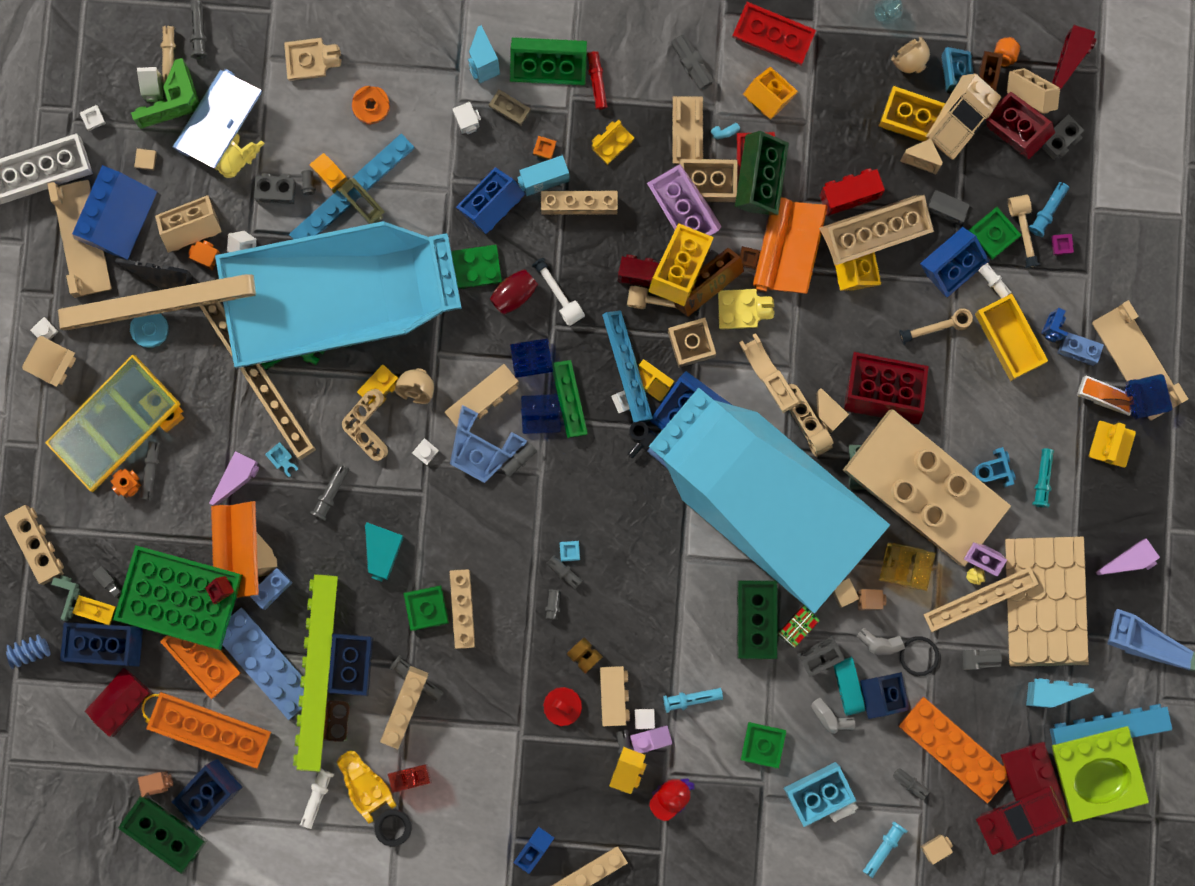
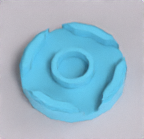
M161 313L134 318L130 323L131 336L142 347L154 348L160 346L168 336L169 326Z

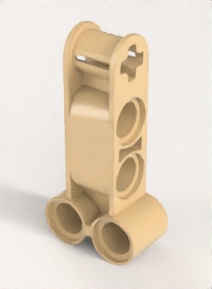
M789 384L799 400V405L789 411L806 437L810 450L815 457H818L832 449L834 442L828 431L823 429L800 389L794 384ZM803 407L806 409V413L798 414L796 409ZM813 423L816 429L809 431L805 426Z

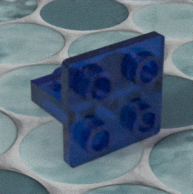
M558 394L521 396L523 434L561 432Z

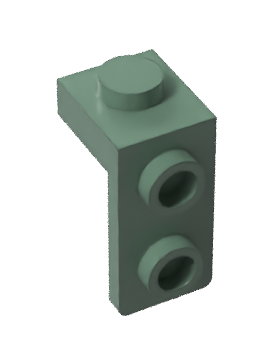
M60 575V578L53 577L51 585L70 590L61 616V620L68 622L69 618L71 619L74 615L72 614L74 610L73 605L78 595H80L81 589H79V584L71 582L72 578Z

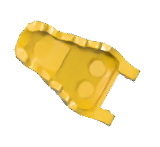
M347 751L338 758L337 765L344 775L350 800L368 824L374 821L371 813L384 804L388 803L391 809L397 806L389 787L383 779L376 775L355 751Z

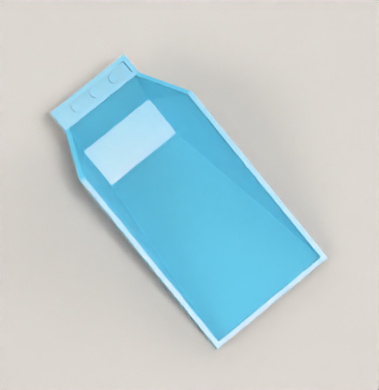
M382 221L215 255L219 279L250 274L254 275L255 296L223 302L235 368L405 335L443 312L462 309L447 233L427 237Z
M700 388L694 392L648 446L664 460L681 499L814 614L890 526L887 521L758 412L713 400Z

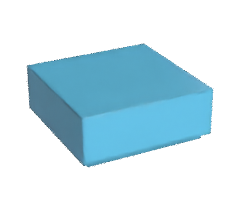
M579 541L560 542L561 562L580 561Z

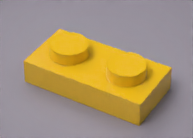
M78 595L72 614L111 625L117 607Z

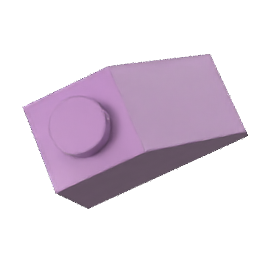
M974 542L964 560L997 577L1007 561L1001 553L986 545Z
M667 725L630 736L634 751L639 753L672 744Z

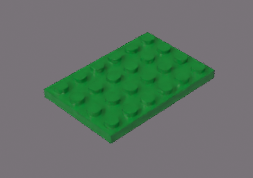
M135 545L113 620L221 650L243 575ZM226 576L234 592L219 603L213 604L205 588L215 578Z

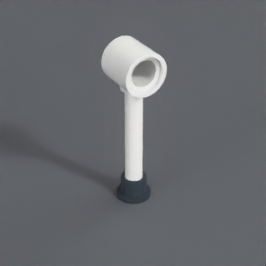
M545 258L534 262L532 267L542 274L562 304L563 308L559 312L566 324L571 326L585 317L584 312L576 301L569 303L548 271Z

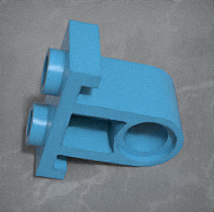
M1003 447L993 451L994 455L998 454V459L981 463L973 469L972 474L984 484L1005 478L1006 483L1003 484V487L1006 488L1014 485V480H1016L1013 469L1010 470L1008 462H1010L1009 454L1007 451H1004ZM980 469L987 471V478L980 477Z

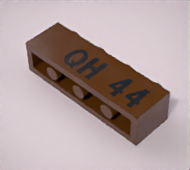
M730 248L721 252L700 269L685 306L674 302L675 307L687 317L690 316L744 272L741 257Z

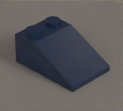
M215 759L198 772L175 797L172 803L194 828L199 830L243 787L222 763Z

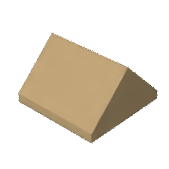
M931 138L906 149L900 161L933 174H937L943 163Z

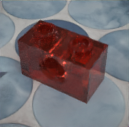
M428 764L388 773L392 793L432 783Z

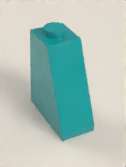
M366 522L368 573L372 574L371 578L382 582L383 579H389L404 536Z

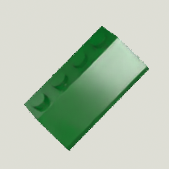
M512 37L510 48V82L585 85L587 41Z

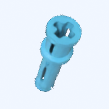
M721 687L686 695L685 693H679V695L671 697L663 696L666 713L674 709L681 708L684 710L690 705L723 700Z
M894 821L887 835H883L882 840L884 841L863 869V872L871 878L874 877L892 848L898 846V841L902 835L908 832Z

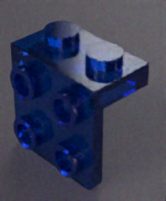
M1163 374L1126 382L1124 390L1126 397L1130 399L1131 405H1129L1131 416H1134L1135 420L1172 410V403Z

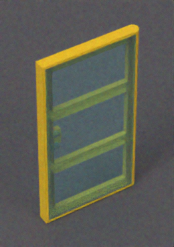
M131 355L45 443L87 489L93 493L181 404L136 355Z

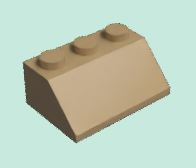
M208 195L155 215L159 234L168 253L178 251L182 247L196 244L197 241L214 237L222 232Z

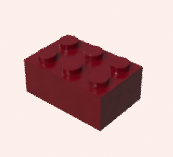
M1011 91L996 105L993 112L985 120L988 129L1027 159H1030L1055 134L1053 124L1049 119Z

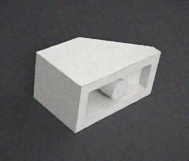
M156 67L137 68L140 93L143 99L147 102H157L158 99H163L162 75Z

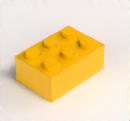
M893 86L879 127L924 142L928 140L926 136L945 103Z

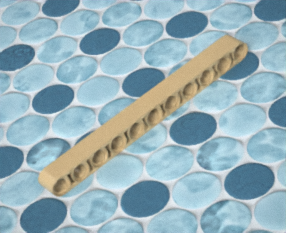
M254 275L234 276L62 308L58 310L60 330L78 329L252 297L256 295Z

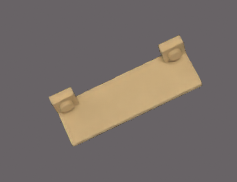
M84 180L58 186L55 182L47 183L50 200L55 205L69 271V275H66L70 294L76 298L111 290L112 287L104 251L77 241L72 235L91 192L90 181Z
M1128 300L1116 309L1093 321L1092 325L1149 420H1153L1188 400V397L1179 383L1174 385L1135 322V319L1139 316Z

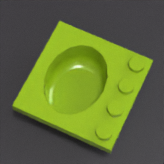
M1128 726L1051 745L1072 822L1149 803Z

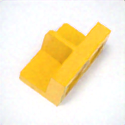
M643 359L639 364L638 370L644 390L658 401H662L675 381Z

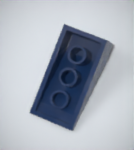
M64 622L60 661L140 667L143 628Z

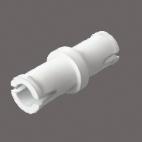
M988 263L978 270L988 281V286L990 288L993 287L1001 299L1012 293L1001 280L1002 277L998 276Z

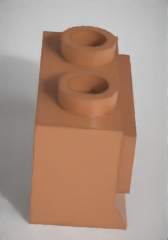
M168 771L138 777L142 797L167 792L168 788L173 786V779L171 774L168 775Z

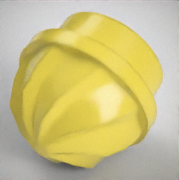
M974 566L968 570L966 577L970 583L980 585L986 581L983 569Z

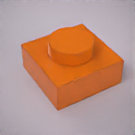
M538 136L533 155L547 160L552 159L557 142Z

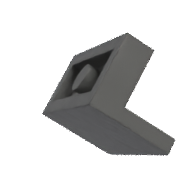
M937 190L934 191L928 205L930 213L960 226L964 222L969 208V204Z

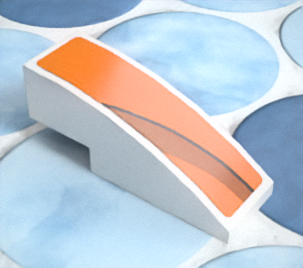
M1089 376L1082 378L1077 396L1094 401L1093 403L1128 416L1131 415L1136 397Z

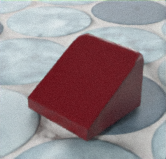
M226 576L215 578L205 588L213 604L219 603L234 592Z

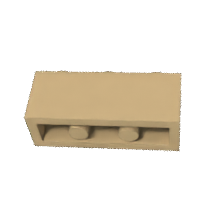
M1025 68L1009 72L1007 93L1013 92L1031 107L1038 110L1039 113L1046 114L1058 109L1060 94L1058 86Z
M624 666L600 667L603 726L626 725V721H630L629 709L625 710V702H629L628 690L624 689V682H628V671H624Z

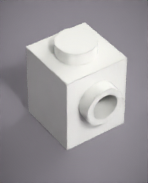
M470 102L453 108V113L461 133L466 132V134L475 132L479 127L478 121L481 120L478 110H473Z

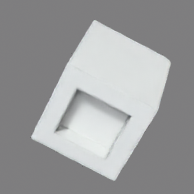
M246 231L228 234V252L256 247V238Z

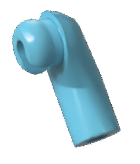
M734 123L723 130L716 126L711 130L713 138L719 140L736 134L740 131V126Z

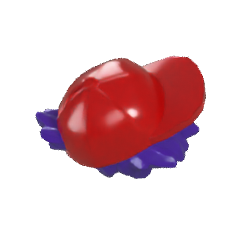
M688 778L681 780L671 779L662 785H658V789L652 792L653 798L650 800L649 807L652 813L662 821H668L676 816L682 809H685L690 801V790L694 789L695 784L689 782Z

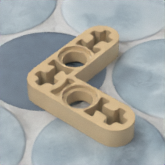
M378 389L368 391L342 421L343 430L375 461L383 459L388 454L387 446L365 424L384 401V396ZM373 395H375V402L369 404L368 402H370L373 398ZM360 406L366 409V416H362L359 413ZM356 418L357 421L353 423V427H350V421ZM362 433L368 435L369 441L367 443L361 439ZM377 448L380 449V452H379L380 454H377V453H376V452H377Z

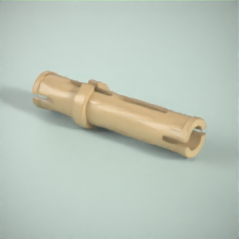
M172 26L162 27V84H165L174 63L176 44L174 43L175 27Z

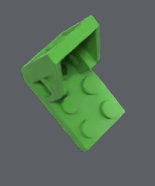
M183 58L174 61L163 86L167 102L158 101L153 104L154 106L147 108L145 106L135 109V112H131L134 122L140 129L193 113L196 110L199 100L189 68Z

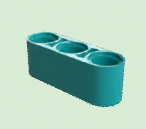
M844 658L843 661L833 665L843 709L845 715L849 716L865 712V706L853 658Z

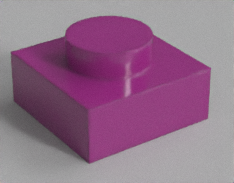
M1072 234L1052 236L1053 255L1074 253Z

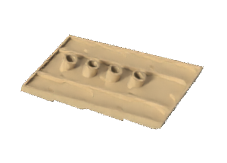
M1084 537L1005 539L1007 577L1031 567L1039 584L1007 599L1010 666L1089 665Z

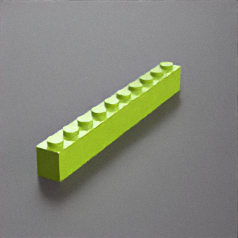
M314 574V580L310 579L309 591H313L312 599L308 598L307 610H311V616L306 619V629L309 630V637H305L304 649H307V657L303 656L302 668H306L305 676H301L300 687L304 688L303 695H299L298 707H302V713L297 716V727H300V735L296 734L295 746H298V754H294L293 766H297V771L320 772L338 576Z

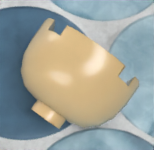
M919 37L918 42L914 39L899 49L898 53L901 54L897 57L893 55L891 60L904 73H913L915 71L920 73L926 68L925 64L929 60L930 50L924 39Z
M423 369L408 370L397 380L395 392L405 400H407V397L415 399L413 403L427 404L433 397L434 382Z

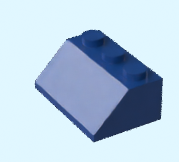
M495 167L456 208L475 227L487 234L521 200L525 192L514 179Z
M962 227L923 260L920 265L927 277L945 297H948L983 265L988 263L989 259L976 235Z

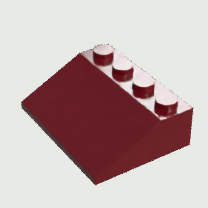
M853 352L844 410L883 418L889 410L893 409L909 423L919 425L924 412L929 366Z

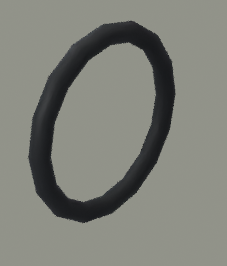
M923 636L912 637L904 643L905 648L909 643L916 640L928 642L935 651V661L929 670L915 672L906 666L904 661L905 649L900 651V662L903 668L909 674L915 676H925L932 673L939 662V651L936 644Z

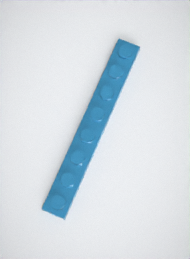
M401 133L356 173L353 178L367 192L414 150V146ZM354 187L347 193L355 202L362 196ZM337 190L289 234L290 237L298 239L320 234L345 212L351 204Z

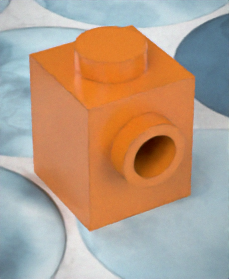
M204 240L201 243L197 241L189 250V258L192 262L213 270L216 265L215 255L221 253L213 248L214 245Z

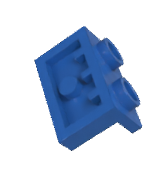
M1057 308L1049 314L1041 332L1042 335H1045V339L1056 342L1067 337L1068 332L1059 329V327L1063 326L1066 319L1064 317L1065 310Z

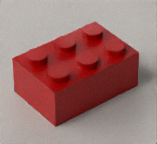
M869 168L861 171L860 175L854 176L851 174L843 177L842 181L836 182L833 180L825 183L821 190L820 198L822 204L828 206L826 215L829 216L880 199L885 189L878 169L872 170Z

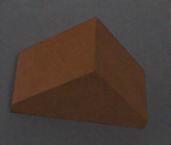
M984 51L978 76L996 92L1003 54Z

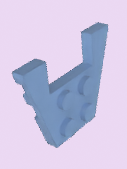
M462 405L450 464L485 483L502 467L504 462L511 458L521 446L527 443V440L511 432L502 449L469 432L478 413Z

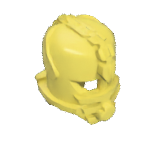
M236 134L215 169L219 170V173L223 174L226 178L235 177L246 163L252 164L251 161L256 158V154L265 143L263 141L257 144L250 142L241 149L238 146L240 136Z

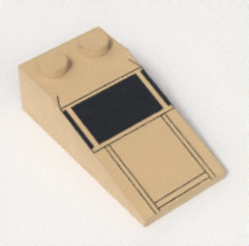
M977 74L962 75L926 137L928 139L931 138L933 144L951 160L954 159L993 112L1001 96Z

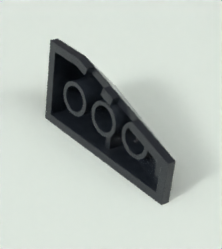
M119 258L115 260L119 266L160 290L191 285L194 277L186 269L165 265L161 269V267L152 263L142 266V263Z

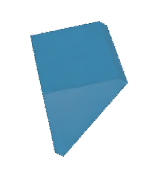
M950 47L945 48L941 56L946 92H950L955 89L962 75L974 74L971 51Z

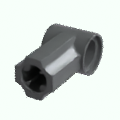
M962 650L963 670L1001 667L1002 656L1000 650Z

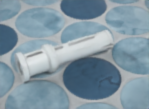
M323 769L318 772L315 783L311 785L312 793L301 820V826L312 829L324 794L328 792L327 787L331 777L334 776L333 773Z

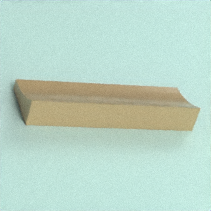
M924 195L913 196L819 228L828 245L834 265L934 232Z

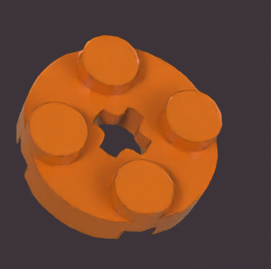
M364 86L357 90L352 101L354 115L358 120L367 125L381 122L390 110L389 99L385 91L379 87ZM367 101H370V102H374V101H375V102H376V103L374 104V107H375V108H373V109H371V108L367 109V108H366V107L368 106V105H367Z

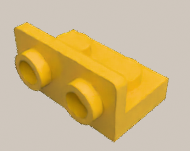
M620 120L612 121L605 128L607 131L602 136L598 134L592 140V150L607 165L635 139L621 125L622 122Z
M382 364L357 393L363 397L368 391L378 389L384 396V403L386 400L385 396L389 392L393 393L395 391L399 378ZM373 395L372 400L368 403L371 404L375 402L376 396Z

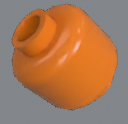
M1007 37L997 42L994 52L1003 54L1002 66H1010L1017 61L1021 47L1014 38Z

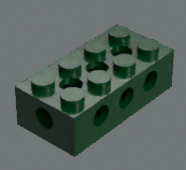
M737 581V659H777V581ZM753 596L761 597L762 604L760 606L752 603ZM754 615H759L762 618L760 625L753 624L752 617ZM754 634L761 636L762 642L760 645H755L752 642Z
M147 796L139 797L118 827L123 833L181 874L186 872L208 841ZM146 817L151 821L149 828H146L143 824ZM161 829H164L167 833L165 839L159 836ZM177 840L181 841L183 844V848L181 851L175 848V842Z

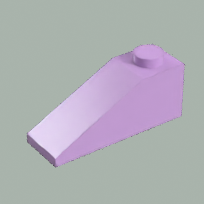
M235 451L209 504L213 506L220 504L249 482L251 477L254 478L259 470V467H257L258 463Z
M1146 538L1095 573L1097 575H1105L1144 568L1149 570L1157 564L1156 560L1160 557Z

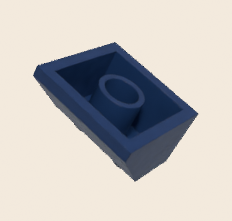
M902 672L860 681L868 719L910 710Z

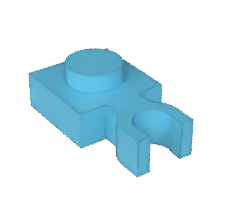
M281 442L265 454L277 469L283 466L288 477L291 476L288 472L289 467H294L296 471L299 469L294 463H290L289 459L293 456Z

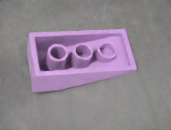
M681 164L647 183L674 230L679 223L710 236L722 227Z

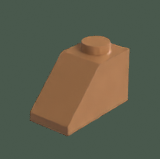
M861 589L857 591L859 597L858 611L883 610V606H886V594H883V590Z

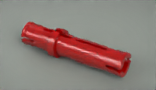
M593 51L587 53L589 62L588 74L591 76L595 108L600 110L608 106L599 52Z

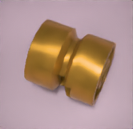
M585 637L567 653L573 662H578V667L584 674L603 658L596 649H591L592 645ZM587 654L589 658L586 660L582 656Z

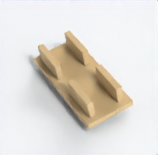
M673 97L672 164H679L680 159H703V97Z

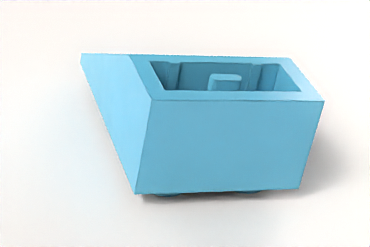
M1034 679V682H1028L1026 706L1053 708L1094 692V688H1088L1089 684L1073 683V686H1069L1067 681H1054L1051 684L1049 679Z

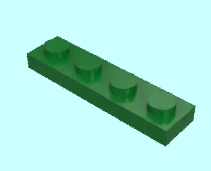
M568 360L552 363L551 367L567 438L585 436L588 433L572 362Z

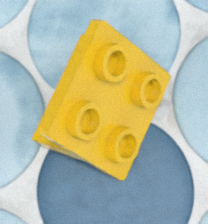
M1099 421L1089 457L1125 468L1136 432L1126 429L1125 424L1122 423L1113 425Z

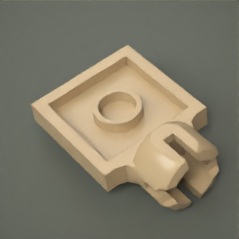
M322 38L284 42L287 79L289 81L325 77L328 68L341 66L342 59H339L341 51L337 44L324 45Z

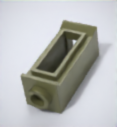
M350 177L338 189L368 224L377 223L383 218L382 214L385 211L355 178ZM353 187L374 208L368 215L347 194Z

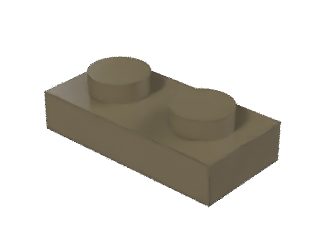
M499 89L489 103L490 108L520 126L531 111V108Z

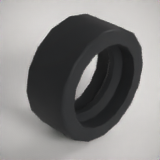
M390 809L381 813L374 825V832L378 841L390 847L399 846L406 842L412 831V824L408 815L397 809ZM390 816L399 817L404 823V833L398 839H388L382 832V823Z

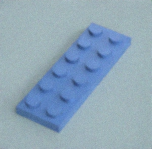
M241 607L230 617L222 645L284 716L290 720L302 710V707H298L299 695H303L304 688L300 687L302 675Z

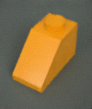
M324 153L309 164L333 193L347 181L343 172Z

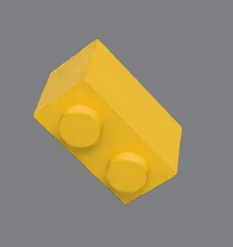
M623 747L609 786L632 794L633 788H638L641 777L638 775H643L647 764L643 763L646 755Z

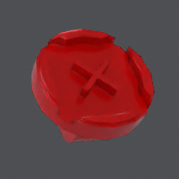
M566 687L550 691L543 704L547 719L559 726L574 723L582 710V703L578 694Z

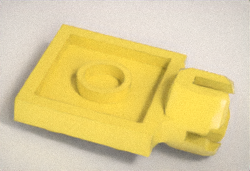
M757 289L722 290L718 292L719 329L758 328L760 320L774 318L773 298L770 296H758Z

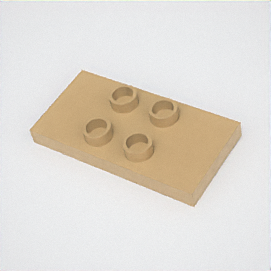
M893 409L886 413L843 469L846 474L958 565L964 567L968 563L964 558L973 542L983 544L1011 507L1010 504Z

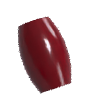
M525 269L520 270L507 277L498 285L491 295L490 301L501 314H508L522 306L534 293L538 284Z

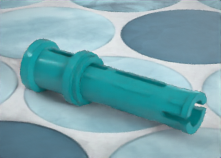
M1042 449L1038 484L1034 487L1036 490L1035 501L1032 502V505L1035 507L1049 508L1050 506L1048 498L1049 492L1052 490L1050 486L1054 454L1052 449Z

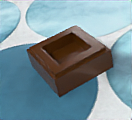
M742 246L740 257L743 267L756 270L760 250Z

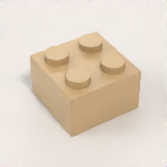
M706 318L668 328V335L678 368L715 358L716 351Z

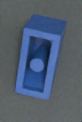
M538 827L513 863L530 874L554 840V837Z

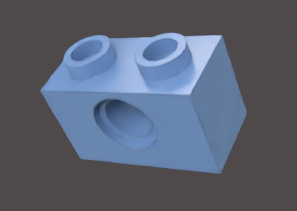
M1068 332L1067 337L1061 340L1057 353L1094 366L1099 361L1104 344Z
M276 568L258 585L259 595L250 597L262 609L266 610L293 582L280 569Z

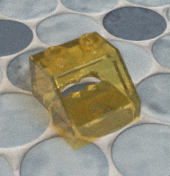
M888 543L879 581L914 590L927 591L936 553L910 546ZM916 554L911 580L907 582L906 578L909 574L911 557Z

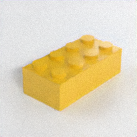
M1013 294L975 313L1010 381L1048 362Z

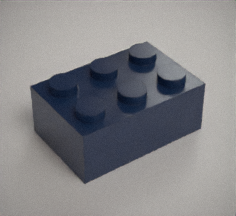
M332 634L327 693L369 696L373 637Z

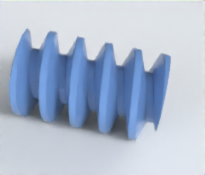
M39 634L36 635V641L29 637L28 644L23 639L22 646L14 642V649L7 645L6 655L12 669H14L15 665L20 667L22 662L28 664L29 659L34 662L37 657L43 659L44 654L47 657L50 656L48 643Z

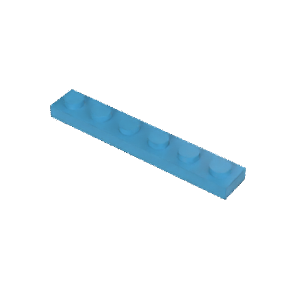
M606 312L602 316L633 422L650 421L653 419L622 312Z

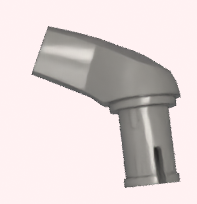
M866 628L861 630L863 634L859 632L857 635L859 639L869 646V651L876 655H891L905 649L900 636L890 639L876 638Z
M818 698L811 704V708L829 733L836 734L838 730L855 729L854 717H835L831 709L821 698Z

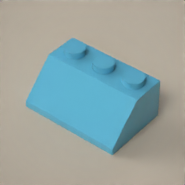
M482 25L478 26L469 50L470 58L468 62L474 80L478 79L479 83H482L499 75L500 69L498 58Z
M836 762L784 787L786 795L803 827L856 801L840 766Z

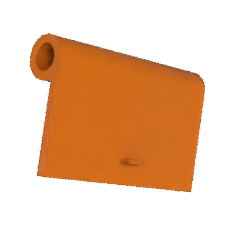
M781 197L779 214L769 215L753 281V286L756 287L757 291L767 292V290L802 294L808 293L821 237L819 228L824 225L827 205L792 202Z
M255 501L235 505L211 506L213 567L243 575L236 598L259 595Z

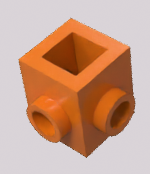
M120 469L112 476L111 483L114 485L112 489L118 496L122 494L126 498L132 497L139 491L138 488L142 486L138 481L140 479L133 470ZM126 479L127 484L122 486L121 483Z

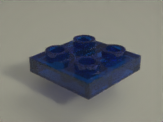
M548 338L510 344L515 378L553 372Z

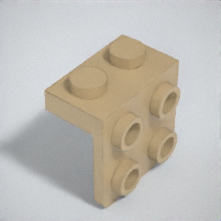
M39 336L22 368L57 387L58 384L62 385L67 375L64 373L67 367L71 368L76 360L73 357L75 353L43 336Z

